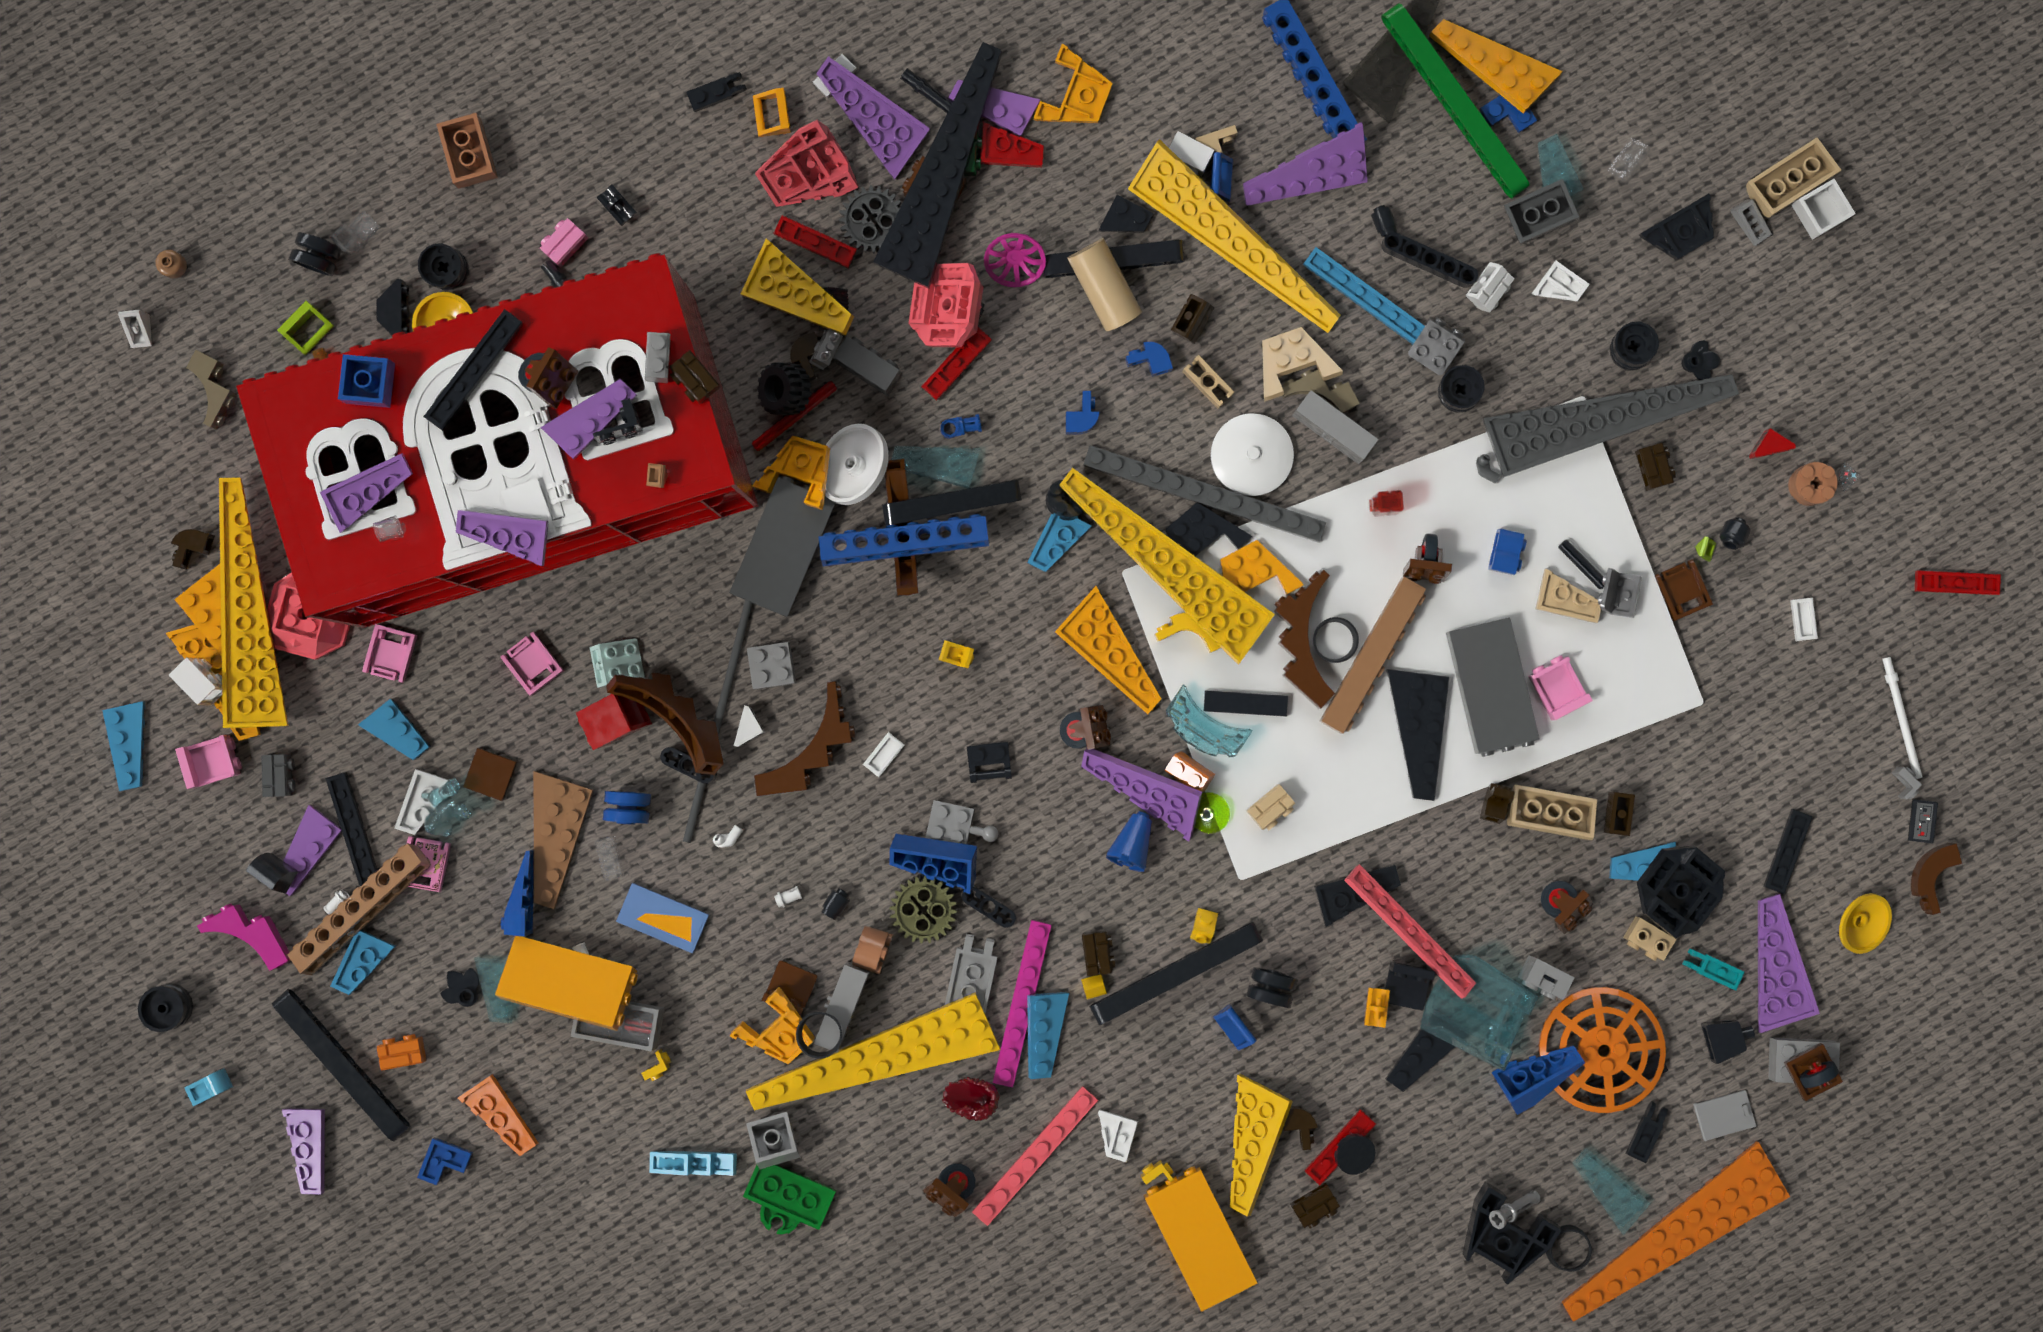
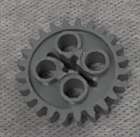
M870 185L869 191L862 187V193L860 194L854 190V198L847 196L850 203H842L846 210H840V214L844 218H840L839 222L845 224L840 229L841 231H847L844 234L845 239L851 237L850 245L857 243V250L863 246L865 253H867L869 248H872L873 254H875L876 248L880 249L891 225L884 227L881 225V222L889 218L893 223L900 209L898 207L901 205V201L897 200L894 202L896 195L888 196L889 189L882 193L880 186L874 191L872 185ZM874 201L881 203V207L877 210L870 207ZM863 204L867 206L872 217L876 218V222L883 231V235L879 234L873 222L869 220L868 214L862 207ZM861 212L864 214L862 220L856 221L853 219V215ZM868 229L875 231L874 236L871 238L864 236L865 231Z

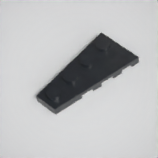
M1395 864L1368 871L1387 893L1401 885ZM1346 878L1314 886L1325 927L1367 904L1344 881Z
M1432 1011L1385 1079L1404 1092L1468 1035Z

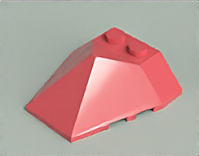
M819 120L799 128L755 172V175L776 207L802 203L803 200L809 199L821 200V197L827 196L839 197L858 188L847 157L829 128Z

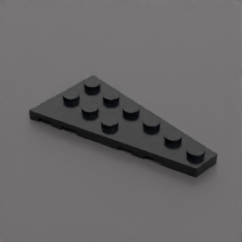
M1386 669L1412 798L1435 801L1449 677Z

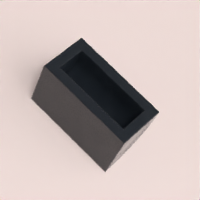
M272 853L259 855L246 869V872L271 890L285 894L298 871Z

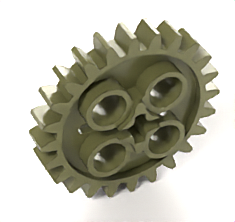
M916 876L915 883L908 879L907 887L903 884L900 885L903 890L902 892L895 891L898 898H891V901L896 903L895 906L889 907V909L895 911L894 914L890 915V918L897 919L893 926L900 925L898 933L905 931L904 938L906 939L911 935L912 942L919 938L920 944H922L924 938H927V941L931 943L933 936L938 941L939 933L944 936L946 935L945 927L948 929L952 928L948 922L956 920L951 916V914L957 913V910L951 907L957 903L950 901L954 894L947 895L946 892L949 887L942 889L943 882L940 881L938 884H935V878L934 881L928 882L926 876H924L923 881H920L918 876ZM922 889H926L930 893V898L926 901L919 898L918 894ZM911 895L917 899L921 906H928L927 912L936 920V924H933L925 913L919 914L920 908L910 898ZM904 904H912L915 909L914 913L909 915L904 913ZM941 905L944 909L943 915L935 916L932 912L933 906ZM925 919L928 922V928L920 930L917 927V921Z

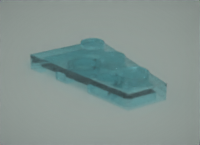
M1555 134L1539 142L1537 146L1542 186L1545 187L1563 179L1570 197L1583 191L1584 188L1558 135Z
M475 957L474 960L490 1022L512 1023L514 1003L500 999L495 995L507 959Z

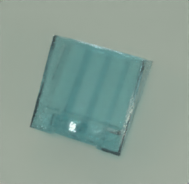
M1454 955L1452 959L1476 984L1468 995L1461 999L1439 977L1427 1000L1420 1028L1505 1071L1513 1054L1510 1050L1525 1015H1531L1538 996L1476 955Z

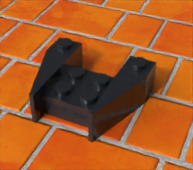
M1484 1182L1473 1202L1462 1254L1469 1261L1474 1252L1502 1267L1505 1271L1501 1277L1506 1284H1509L1552 1247L1561 1232V1228L1557 1223L1540 1213L1528 1232L1512 1222H1507L1506 1226L1502 1229L1495 1228L1490 1222L1489 1215L1492 1211L1501 1209L1507 1197L1501 1190Z

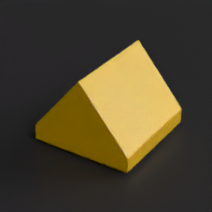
M1102 975L1081 979L1086 999L1107 994Z

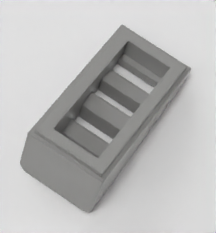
M1747 199L1730 210L1754 246L1772 235L1753 199ZM1748 208L1749 211L1743 214L1742 211ZM1751 215L1754 217L1749 221L1746 220ZM1756 222L1759 224V225H1757L1756 227H1754L1753 229H1751V227H1750L1751 225H1753V224L1756 223ZM1760 229L1763 230L1761 234L1755 236L1754 233H1756Z

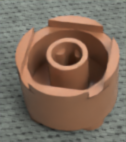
M1820 462L1803 465L1791 475L1788 484L1789 492L1798 503L1805 506H1814L1826 502L1834 496L1837 489L1835 471L1831 466Z
M864 926L852 965L880 974L883 962L880 961H885L889 949L885 946L890 945L893 934Z

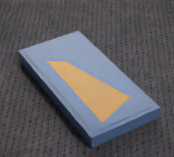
M632 883L616 922L694 953L710 914Z

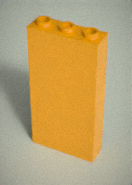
M515 936L495 995L506 1001L618 1031L619 1026H622L625 1015L623 1013L625 1007L631 1001L630 992L632 986H635L638 974L637 970L629 965L533 939Z
M1193 1166L1186 1169L1184 1175L1178 1178L1172 1176L1174 1179L1172 1182L1167 1179L1165 1180L1166 1184L1160 1187L1157 1185L1150 1187L1146 1190L1147 1193L1144 1194V1198L1202 1312L1258 1283L1200 1167L1195 1168Z

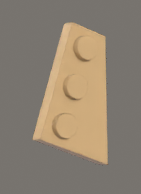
M1544 569L1535 609L1598 623L1601 612L1598 600L1571 585L1563 578L1553 574L1550 570Z

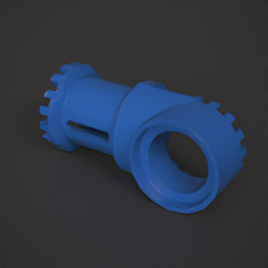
M979 414L969 418L957 417L947 419L942 422L940 427L941 434L947 439L965 435L967 432H982ZM948 423L953 424L956 428L955 432L951 435L944 432V426Z

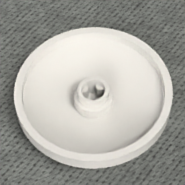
M1255 413L1243 414L1225 423L1217 432L1211 447V464L1218 480L1230 491L1250 497L1265 495L1278 488L1289 475L1294 459L1292 441L1283 426L1268 416Z
M852 424L839 430L826 444L830 448L825 496L841 505L855 504L871 495L882 481L888 465V447L882 434L868 425Z

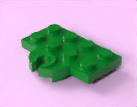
M778 1164L759 1169L756 1165L743 1197L762 1205L760 1219L767 1230L771 1229V1221L774 1217L781 1218L783 1225L777 1230V1234L781 1235L789 1234L795 1230L800 1222L820 1230L836 1190Z

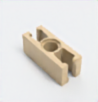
M1198 355L1192 364L1195 365L1197 363L1204 371L1201 377H1197L1189 370L1192 367L1190 364L1183 369V373L1218 409L1224 402L1222 400L1219 401L1212 391L1219 387L1227 394L1226 397L1228 399L1234 394V391ZM1205 377L1212 378L1214 385L1206 387L1203 384V379Z

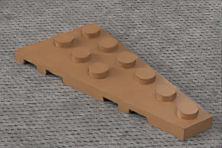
M533 771L534 903L555 909L594 790Z

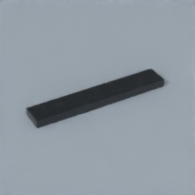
M504 309L423 417L443 431L524 323Z
M343 772L325 779L360 887L378 869L348 774Z

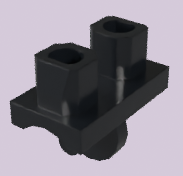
M612 184L596 197L621 226L637 213Z

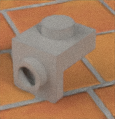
M1897 767L1892 774L1906 787L1898 797L1906 800L1914 798L1922 784L1915 778L1916 774L1908 767Z

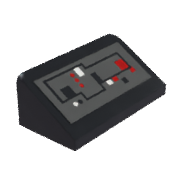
M1912 799L1908 841L1934 843L1938 802Z

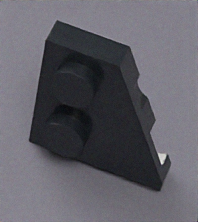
M1116 195L1099 231L1144 233L1153 213Z

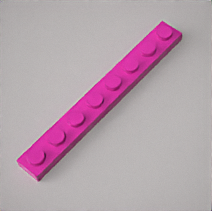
M1031 920L993 1078V1083L1013 1088L1028 1026L1027 995H1034L1036 992L1051 924Z

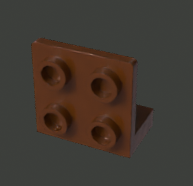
M780 960L761 1001L766 1002L767 998L780 987L801 1016L818 976Z

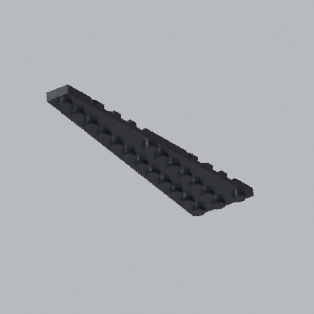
M982 42L873 261L875 265L930 289L937 266V259L943 247L942 243L945 233H947L949 227V220L955 208V201L958 198L972 153L974 139L978 133L986 100L990 94L992 81L995 78L1002 55L1001 49Z

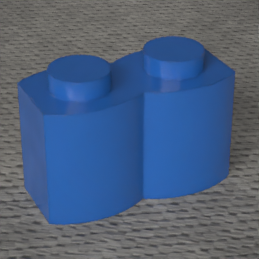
M1497 529L1488 570L1509 575H1515L1516 571L1519 572L1522 566V560L1519 559L1520 553L1525 550L1527 540L1524 539V534Z

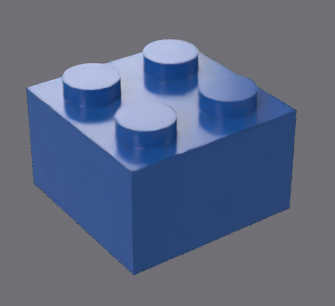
M343 354L338 400L346 404L390 408L395 363L388 358Z

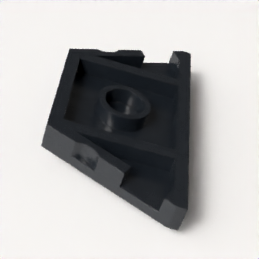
M1711 195L1703 196L1640 233L1639 236L1673 259H1680L1714 238L1711 225L1713 220L1712 212H1710Z

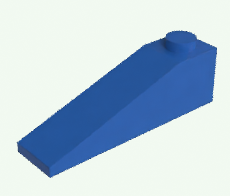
M534 850L525 852L504 917L501 918V929L504 930V935L527 936L533 933Z
M1571 1046L1551 1051L1545 1056L1536 1057L1535 1055L1529 1057V1060L1517 1062V1060L1511 1061L1493 1071L1492 1074L1515 1113L1519 1115L1541 1101L1585 1062L1576 1048Z

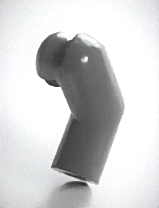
M1482 454L1476 460L1478 474L1496 484L1500 474L1490 470V457Z

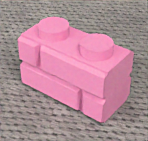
M568 218L557 223L555 226L556 231L551 236L547 235L541 241L542 246L540 247L560 268L588 239L587 235Z

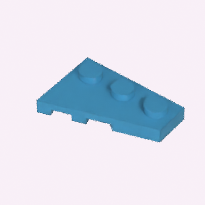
M1055 513L1051 514L1027 563L1046 572L1091 525L1078 518L1068 521L1059 519L1060 516H1057Z
M389 699L358 724L412 760H415L430 748V745L393 699Z
M1676 842L1611 857L1609 878L1638 881L1660 850L1676 847Z
M360 930L352 938L330 987L351 995L396 946Z

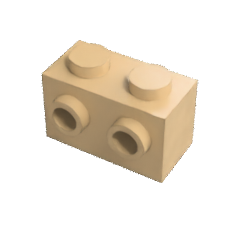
M1636 916L1623 937L1628 941V946L1637 951L1641 948L1646 951L1645 956L1653 961L1657 959L1664 961L1676 941L1674 937Z

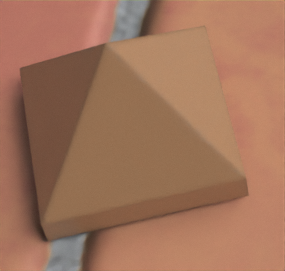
M648 463L646 486L664 488L668 477L666 465Z

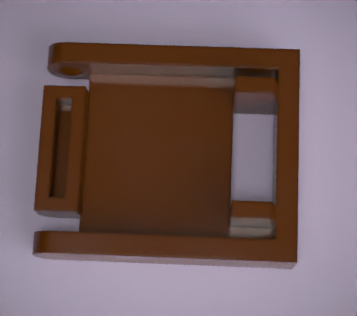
M1693 559L1687 561L1690 569L1687 568L1684 562L1661 572L1663 581L1659 574L1655 575L1672 621L1713 605ZM1696 598L1699 606L1684 612L1681 604Z

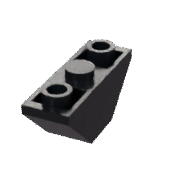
M396 279L376 300V319L391 335L398 332L410 333L409 326H406V318H409V306L406 305V297H409V286L402 279Z

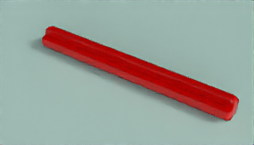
M829 381L808 398L809 403L805 405L806 408L803 411H800L797 415H786L754 440L752 442L753 447L757 451L763 449L837 390L835 384Z

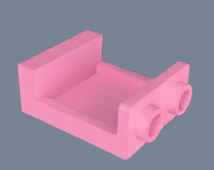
M1562 655L1550 660L1552 664L1544 667V665L1536 667L1532 670L1533 674L1528 676L1551 720H1557L1593 701L1589 693H1585L1569 662V656L1563 658Z
M220 735L208 741L175 749L187 789L198 788L241 774L240 769L242 765L240 759L235 756L234 749H236L234 739L230 738V735Z

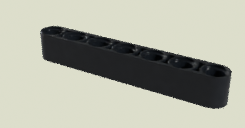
M1182 240L1109 247L1120 270L1185 262ZM1078 251L1045 255L1044 278L1076 275L1067 257Z
M1011 480L882 504L885 525H893L1021 501L1022 498L1019 480Z

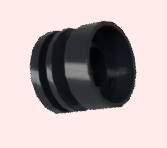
M443 243L432 244L421 252L418 259V271L421 278L427 284L442 290H454L460 287L467 279L469 273L468 262L459 250ZM444 264L448 265V272L442 271Z
M1640 321L1630 322L1624 325L1613 337L1609 347L1610 356L1613 362L1621 369L1628 371L1639 370L1645 367L1657 353L1659 339L1657 333L1650 325ZM1631 344L1633 347H1637L1634 352L1632 349H1628Z
M1457 365L1449 369L1442 377L1438 387V397L1441 404L1449 411L1455 413H1463L1473 409L1482 398L1485 390L1484 380L1475 368L1467 365ZM1456 386H1458L1459 388L1464 387L1465 390L1463 391V394L1456 393Z

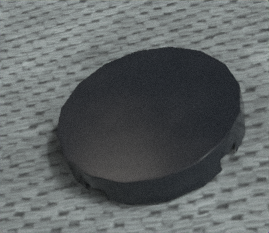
M1358 1133L1347 1135L1338 1143L1337 1151L1335 1150L1334 1153L1335 1162L1347 1174L1357 1175L1363 1173L1374 1162L1375 1146L1365 1135Z

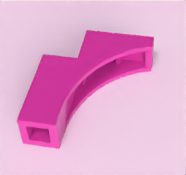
M230 903L220 908L221 913L215 916L212 913L202 918L203 923L197 925L200 933L222 932L242 939L257 951L269 971L275 970L291 961L287 955L290 952L271 917L259 915L249 922L240 904L232 905Z

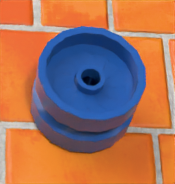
M605 791L604 802L617 805V808L604 809V821L635 825V823H649L650 813L646 810H638L637 806H649L651 804V794Z

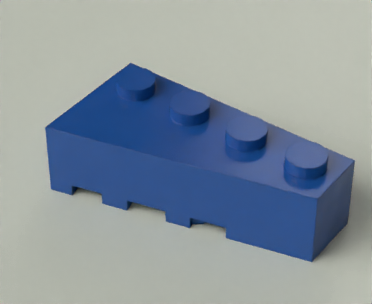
M895 834L890 846L889 865L914 874L916 872L924 874L927 879L933 881L934 878L946 882V886L952 888L957 886L964 889L963 892L971 894L976 880L977 846Z

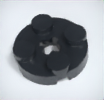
M1063 480L1056 481L1050 486L1045 501L1048 510L1052 514L1055 513L1057 516H1060L1059 519L1062 520L1077 519L1084 510L1060 487V483ZM1064 496H1067L1071 499L1070 504H1067L1066 501H1062Z

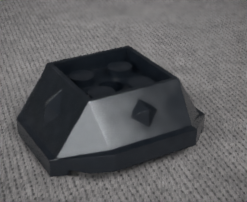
M1693 845L1661 849L1637 881L1643 914L1674 938L1698 931L1723 898L1725 870Z

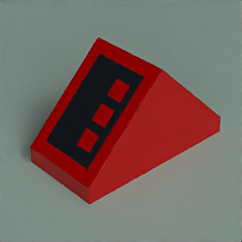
M1770 428L1763 432L1749 454V458L1754 459L1795 449L1796 445Z

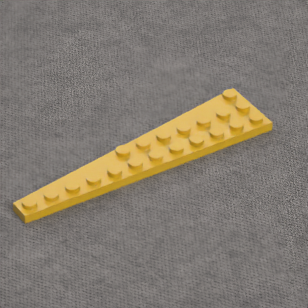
M1160 139L1156 142L1128 190L1329 333L1341 314Z
M1072 468L1060 483V487L1239 665L1275 614Z

